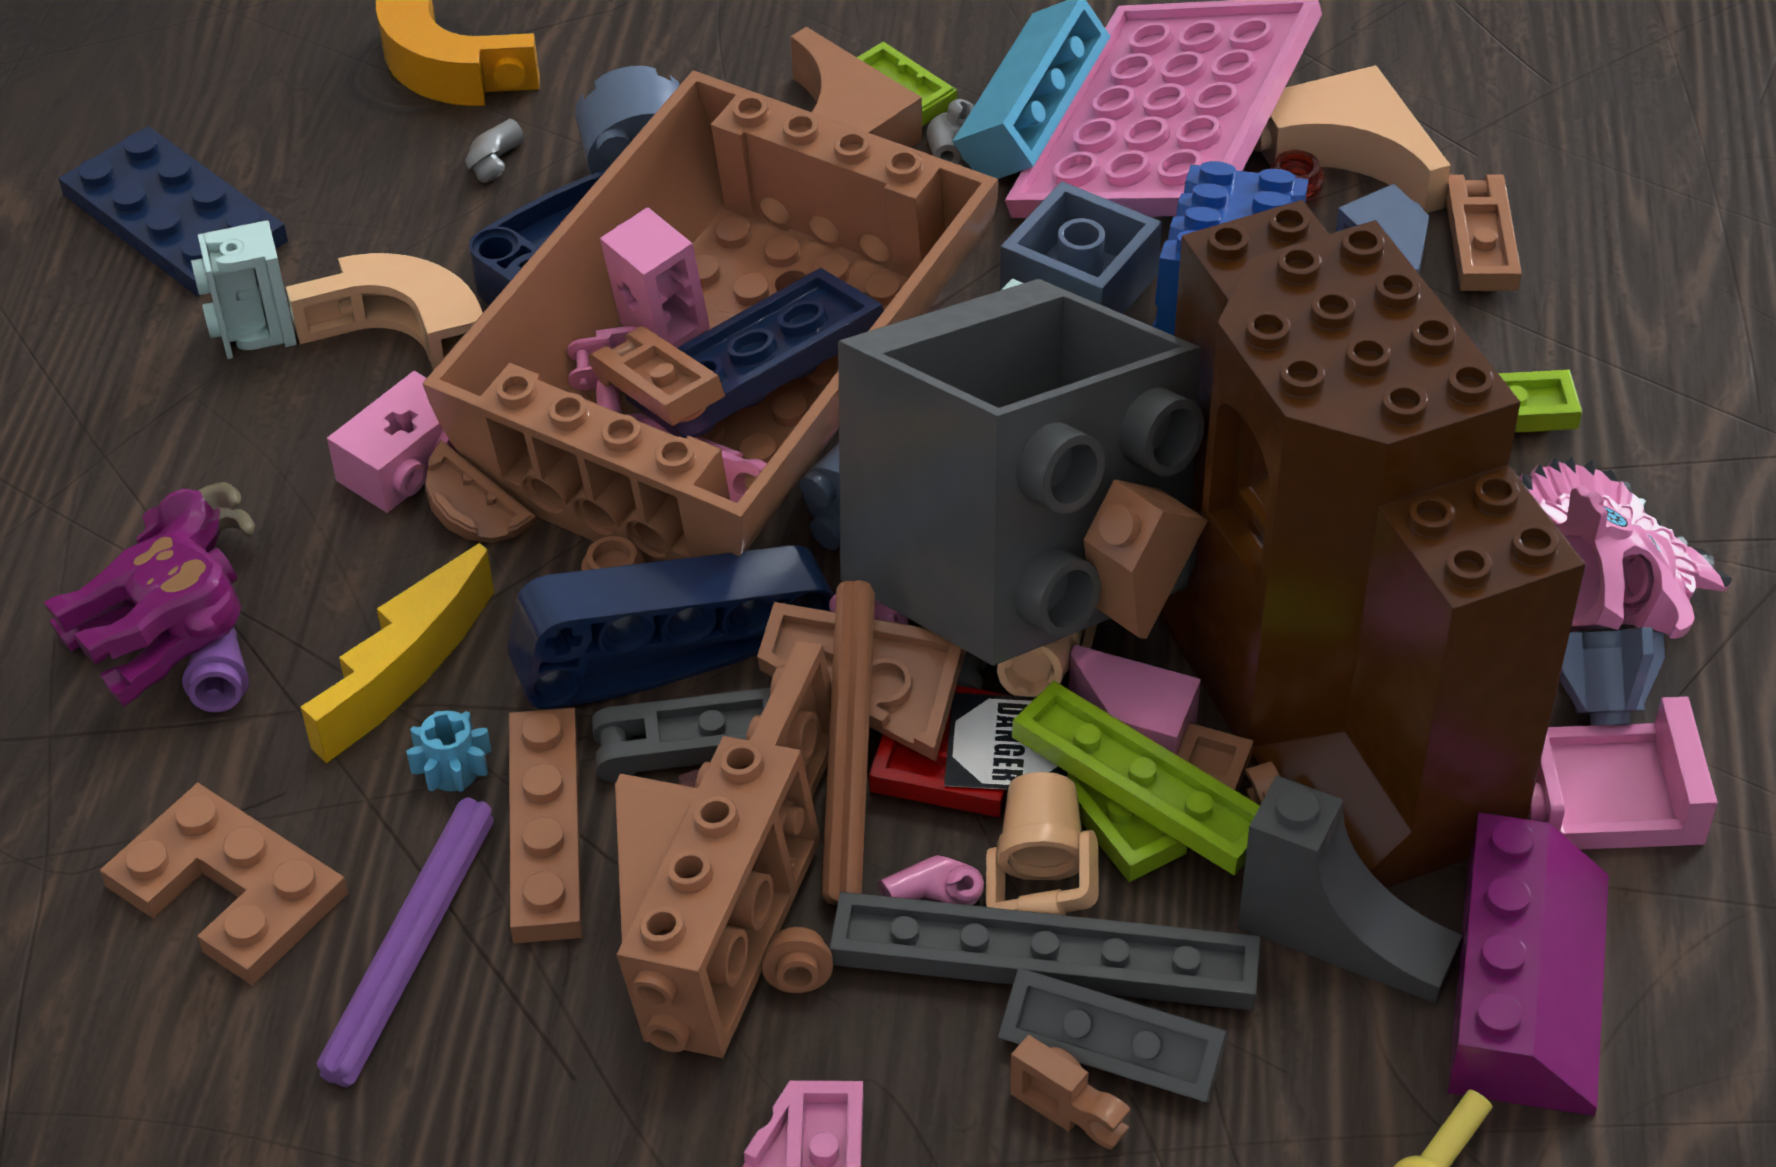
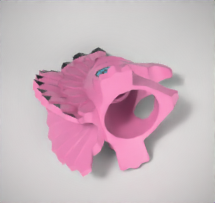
M1554 457L1546 467L1539 463L1530 475L1522 474L1519 477L1586 564L1570 632L1579 629L1602 630L1612 628L1619 630L1621 624L1633 625L1637 628L1653 627V630L1665 633L1669 638H1680L1688 633L1695 619L1693 607L1690 603L1695 589L1727 591L1732 578L1722 571L1713 568V555L1703 549L1688 547V542L1682 535L1674 534L1673 531L1662 527L1660 520H1655V518L1647 514V499L1637 498L1633 494L1631 483L1619 482L1612 469L1601 472L1595 468L1593 460L1585 466L1575 464L1573 457L1566 463L1559 462Z

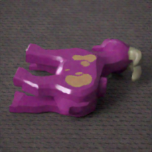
M219 482L199 490L183 488L169 493L159 505L147 510L143 514L142 519L145 529L137 536L136 545L125 549L100 574L78 591L57 595L43 602L46 609L53 616V619L49 620L58 638L71 652L81 647L85 655L94 664L109 656L112 659H116L146 647L145 650L127 664L112 667L99 674L108 691L123 707L139 697L144 690L165 678L175 664L208 644L228 635L239 617L241 604L232 586L238 580L237 575L223 552L219 548H215L221 531L224 529H240L247 537H250L255 531V523L247 512L237 509L242 499L238 489L231 484Z

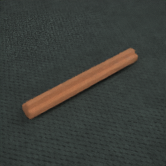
M861 580L843 581L836 588L821 892L827 904L838 906L840 892L862 894L875 592L871 588L870 583Z

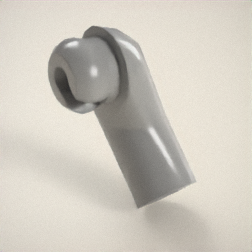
M963 99L953 100L949 103L948 112L936 116L929 123L926 137L933 156L958 164L961 154L952 141L974 107L971 102Z
M510 118L482 133L472 142L465 159V164L469 171L476 173L477 179L480 182L489 183L498 178L505 170V164L498 157L524 143L525 139L521 127L515 120Z

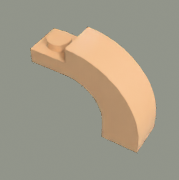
M368 253L338 258L340 274L286 287L292 319L300 344L362 329H393L412 336L424 347L433 370L483 314L475 294L457 275L433 262L401 254Z

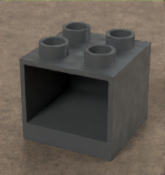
M1041 279L1029 281L839 340L840 580H861L870 583L871 588L875 592V600L992 666L1111 619L1096 608L1100 597L1101 582L1096 567L1086 561L1084 538L1114 479L1159 488L1193 510L1195 455L1200 448L1204 435V416L1198 405L1201 347ZM1198 540L1170 595L1189 587V576L1195 566L1198 555Z

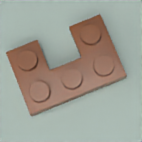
M198 782L100 869L105 887L153 919L202 874L237 896L238 898L198 934L197 938L204 954L251 986L349 894L344 876Z

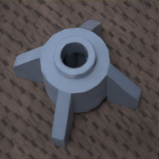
M1653 627L1621 631L1570 632L1559 680L1575 706V713L1590 714V725L1631 724V712L1645 711L1644 704L1664 662V633L1653 632Z

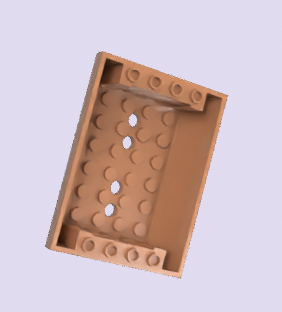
M693 70L422 383L428 401L438 422L458 453L536 517L594 542L607 536L624 537L630 540L636 549L640 551L644 558V563L733 553L739 557L744 551L749 549L839 429L838 354L819 364L813 373L787 382L768 393L767 397L759 404L736 411L717 422L711 431L700 436L743 453L742 458L759 459L767 463L757 477L747 474L745 478L747 491L737 503L731 501L720 448L691 436L687 438L677 437L637 421L634 417L627 414H646L628 402L624 392H620V414L597 404L596 389L577 390L571 387L568 382V375L577 368L576 361L569 358L567 354V347L572 341L596 337V330L625 327L619 320L600 238L649 207L692 242L710 325L708 330L813 271L822 268L883 305L884 311L869 331L926 314L988 231L995 215L998 200V179Z

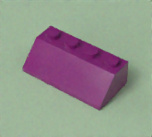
M1478 812L1467 866L1461 933L1463 937L1459 956L1447 1093L1464 1096L1468 1090H1474L1489 1100L1595 1116L1598 1102L1609 875L1548 822Z

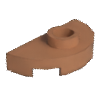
M442 440L439 442L429 458L425 492L431 511L448 530L467 540L495 543L515 538L534 525L536 516L446 443Z

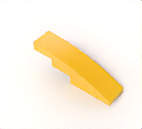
M478 543L378 607L377 613L381 630L339 657L344 679L301 706L310 747L326 764L381 724L431 677L464 639L494 594L488 551L482 544Z

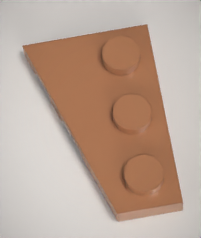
M774 602L757 655L760 671L773 677L778 666H785L797 640L823 644L832 686L835 612ZM874 619L869 727L936 761L966 650L926 628Z

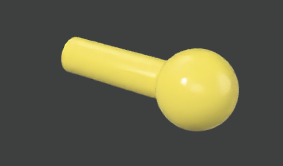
M1468 1090L1420 1156L1405 1157L1393 1167H1450L1492 1110V1104L1480 1093Z

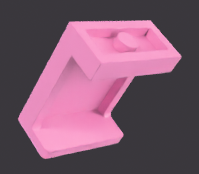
M1662 697L1655 723L1548 727L1527 820L1550 823L1580 850L1705 845L1718 802L1689 697Z

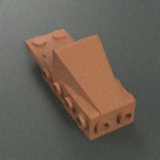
M801 640L796 641L785 666L780 665L775 670L771 682L770 698L762 714L755 715L752 718L746 740L723 736L711 762L706 761L702 764L697 775L695 787L621 773L615 783L622 944L616 955L643 1040L652 1043L662 1050L669 1052L687 1050L719 1058L724 1057L762 972L763 953L772 938L780 932L820 843L821 836L812 797L828 764L832 689L823 644Z

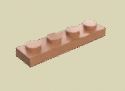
M575 707L509 713L510 930L513 944L583 938L578 726Z

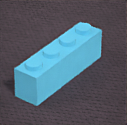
M1066 0L1032 13L952 141L972 170L999 179L1034 167L1111 37L1086 0Z

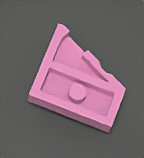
M790 1080L773 1106L772 1119L765 1127L757 1131L744 1151L745 1163L742 1167H862L863 1081Z

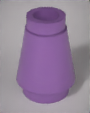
M234 627L228 635L191 654L183 674L182 685L184 691L192 703L204 711H227L237 705L248 689L249 678Z

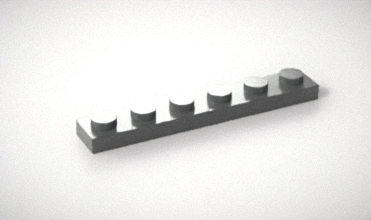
M840 892L830 950L833 957V965L1011 985L1014 983L1018 968H1023L1113 996L1254 1011L1260 936Z

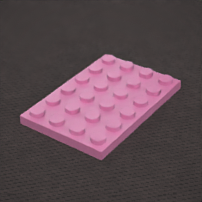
M1226 0L1118 6L1105 28L1111 36L1034 167L1021 171L1007 195L1005 202L1010 217L1027 218L1061 181L1152 218L1176 216L1178 201L1181 193H1184L1185 181L1190 165L1200 166L1205 162L1219 161L1233 165L1238 171H1243L1322 16L1319 0Z

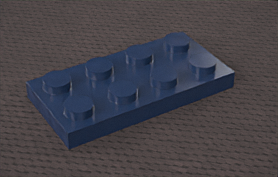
M149 126L129 135L123 141L99 155L84 161L80 166L58 178L62 193L66 198L197 297L200 295L191 260L203 258L198 234L268 220L275 249L288 241L284 223Z
M819 268L677 347L719 376L725 393V397L706 407L699 417L671 426L626 393L624 395L628 402L674 436L687 438L688 436L698 437L711 431L717 422L736 411L757 405L773 390L793 379L802 378L813 373L819 364L838 354L839 340L868 332L883 313V305L833 274Z

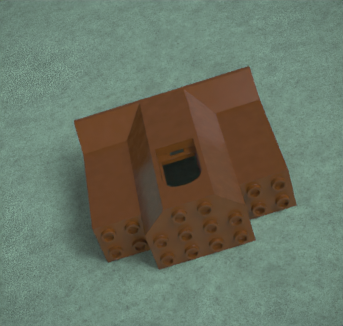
M1299 200L1182 235L1174 336L1201 347L1198 405L1204 416V435L1200 448L1195 455L1193 511L1208 521L1198 539V555L1195 566L1189 576V587L1169 595L1159 614V618L1197 678L1201 679V684L1232 733L1239 737L1254 740L1252 758L1250 760L1253 766L1271 761L1280 777L1344 799L1343 816L1348 837L1364 865L1385 888L1469 858L1478 812L1520 819L1528 818L1586 565L1509 466L1521 401L1376 220L1329 234L1303 200ZM1257 534H1261L1264 538L1263 545L1257 538Z

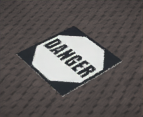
M955 693L951 708L944 786L1008 790L1009 784L1013 779L1027 773L1050 772L1068 777L1067 771L1012 738L1013 719L1036 697Z

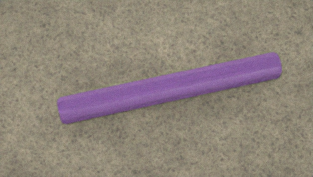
M467 797L457 804L317 1061L320 1077L328 1083L349 1087L360 1074L494 822L491 815L492 809L486 802H477Z

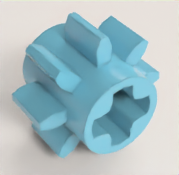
M435 711L434 714L424 720L421 727L412 726L410 729L414 746L406 751L411 774L425 773L429 791H434L438 788L443 791L462 792L464 788L474 782L477 775L486 776L488 774L485 755L492 751L487 728L473 730L470 712L465 711L461 714L455 711Z

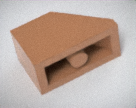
M1114 479L1084 538L1086 561L1096 567L1101 582L1100 597L1096 608L1137 637L1147 639L1208 520L1159 488Z

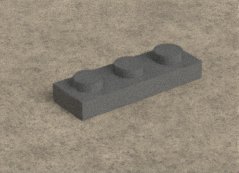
M1018 968L998 1038L1020 1044L1029 1034L1050 1048L1058 1047L1067 1051L1079 1063L1203 1102H1209L1229 1031L1027 969Z

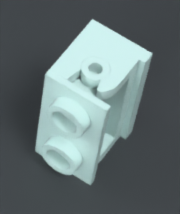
M266 220L198 234L203 258L191 260L199 295L209 293L212 295L213 302L202 304L210 339L222 336L227 360L233 358L230 342L236 341L237 348L241 350H256L284 343L285 347L297 345L269 221Z

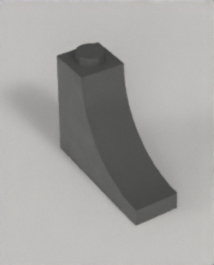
M1276 775L1249 826L1238 928L1436 1004L1459 954L1463 935L1413 910L1387 890L1373 876L1358 856L1348 837L1343 816L1344 799Z

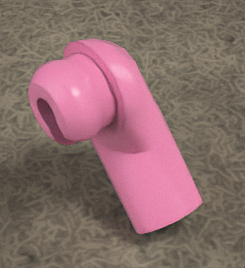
M936 855L879 880L878 887L881 896L973 905L982 895L984 880L981 873L973 866L948 857Z

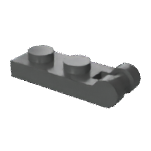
M770 688L612 706L597 711L592 716L591 724L594 741L600 745L595 754L598 777L605 782L616 783L620 773L633 776L636 772L700 765L706 761L711 762L723 736L746 740L752 718L755 715L762 714L770 698ZM646 735V739L630 740L632 736Z

